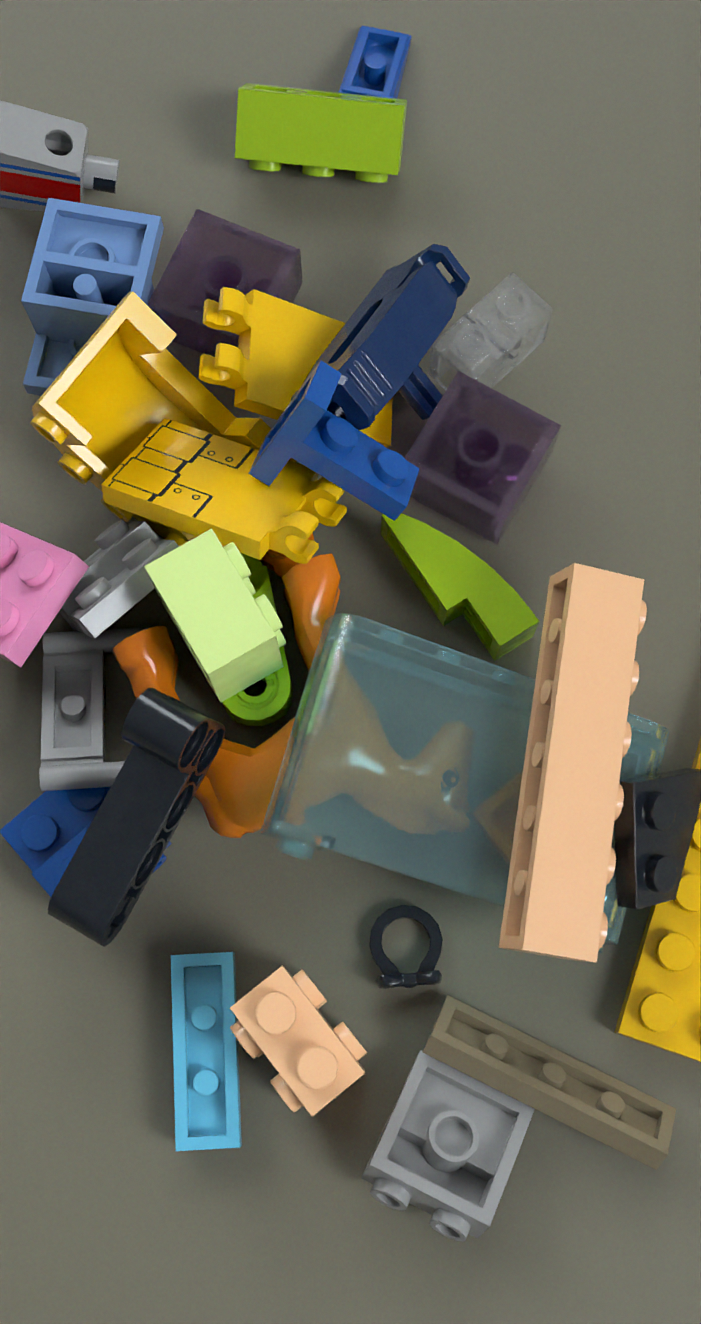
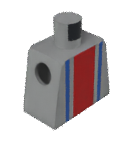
M0 101L1 208L45 212L48 198L83 203L85 188L116 194L120 160L90 155L88 128L83 123Z

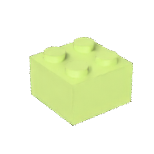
M210 529L144 566L162 604L220 703L284 667L279 650L281 646L286 644V640L280 630L283 628L282 623L264 594L256 599L253 598L252 595L256 591L248 577L251 575V572L233 542L223 547L213 529Z

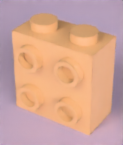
M281 966L230 1007L238 1018V1021L230 1029L253 1059L265 1054L279 1074L271 1079L270 1082L287 1106L294 1113L304 1106L313 1117L365 1074V1069L358 1060L367 1052L343 1021L334 1029L318 1010L327 1000L303 969L292 976L285 967Z

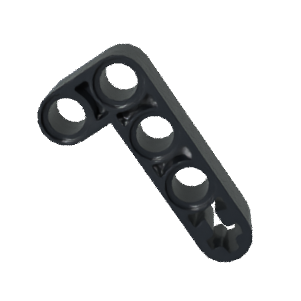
M148 688L137 698L129 710L122 728L123 740L132 744L133 747L55 888L48 905L49 915L103 947L109 945L115 939L132 912L217 755L225 736L226 728L223 724L154 688Z

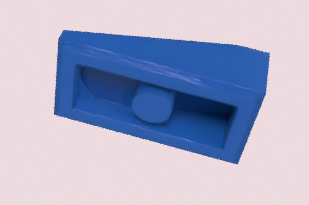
M360 26L338 93L397 99L412 35Z

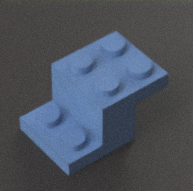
M48 198L21 299L36 332L23 381V386L28 394L43 395L127 293L133 291L160 316V308L152 283V275L164 230L161 216Z

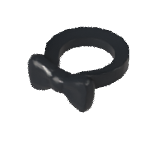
M400 905L388 909L377 918L371 929L369 947L374 962L384 974L378 976L376 981L380 989L394 987L413 988L416 985H436L441 983L442 974L439 970L434 969L441 955L443 938L438 923L430 913L417 906ZM402 918L413 919L421 923L428 932L430 939L429 951L415 973H400L384 953L382 935L387 926L395 920Z

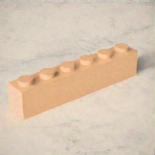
M573 563L550 576L499 948L566 960L597 963L598 950L602 948L608 931L607 916L603 912L606 885L611 881L616 866L615 851L611 847L614 821L619 817L624 801V791L621 784H619L622 758L629 749L632 736L631 725L627 722L629 700L636 689L639 679V665L634 660L637 635L642 631L647 615V606L645 601L642 600L644 579Z

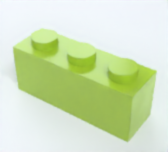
M246 83L238 88L235 158L249 160V168L260 171H280L281 163L302 165V173L309 176L332 177L334 176L335 169L356 171L355 179L360 181L387 182L388 174L398 175L401 168L407 100Z

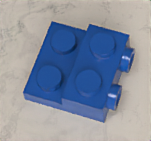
M111 787L45 791L0 829V834L33 872L32 876L50 897H52L55 888ZM170 841L166 848H168L172 844ZM164 853L162 854L159 862L157 863L153 873L166 861L167 857L164 855Z

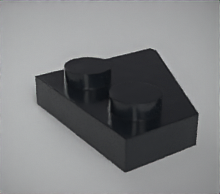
M684 768L619 780V784H621L624 791V801L621 813L615 820L617 906L638 910L676 899L701 803V769Z

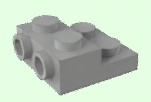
M121 519L96 538L95 542L100 548L83 561L89 568L59 611L60 615L73 630L96 638L155 588L144 566L179 546L174 540L159 539L146 521H132L127 525Z
M420 1050L395 1106L384 1125L361 1179L373 1184L370 1193L383 1205L395 1210L404 1211L410 1203L431 1214L432 1217L429 1224L441 1235L456 1241H465L468 1234L478 1239L491 1225L535 1109Z

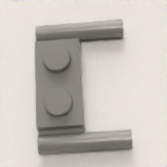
M152 627L106 629L96 638L78 631L43 634L41 766L39 770L41 791L112 786L125 761L106 762L104 653H111L113 647L125 638Z

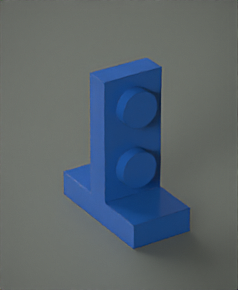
M320 361L266 435L249 474L270 486L290 458H293L395 521L408 505L420 468L405 460L399 453L386 448L362 433L345 419L339 418L327 411L342 373Z

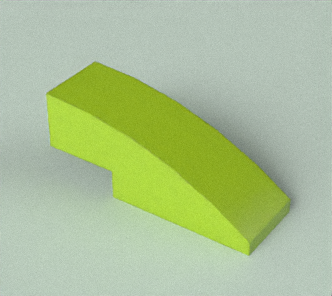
M403 513L395 521L384 514L381 515L382 537L443 626L463 614L494 661L534 636L540 623L539 619L519 594L486 562L458 541L422 521Z

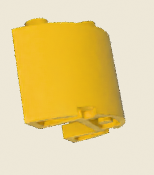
M133 291L127 293L32 406L34 418L30 422L32 427L41 436L51 442L61 452L63 456L59 459L58 464L66 473L84 485L90 481L101 491V484L164 418L260 450L271 428L261 418H236L166 349L177 334ZM290 458V461L296 462L295 459ZM103 498L101 499V503L119 519L128 522L134 517L138 521H146L155 533L163 537L164 540H174L178 546L196 537L104 503Z

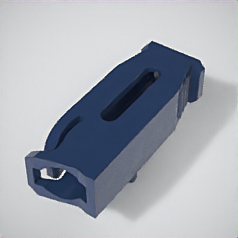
M432 244L402 264L388 269L318 358L305 381L308 379L320 361L342 373L327 411L339 418L345 419L359 431L370 427L375 420V416L397 391L401 393L422 420L430 418L435 410L441 409L446 403L443 395L418 364L452 318L457 298L465 292L470 280L467 272L447 246ZM441 262L453 277L450 283L436 266L437 263ZM297 390L295 394L291 397V401L299 390Z

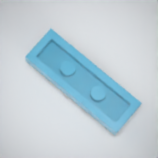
M235 953L171 955L176 1151L240 1148L242 1146L238 1040L230 1029L237 1022V1017L230 1009L237 1002Z

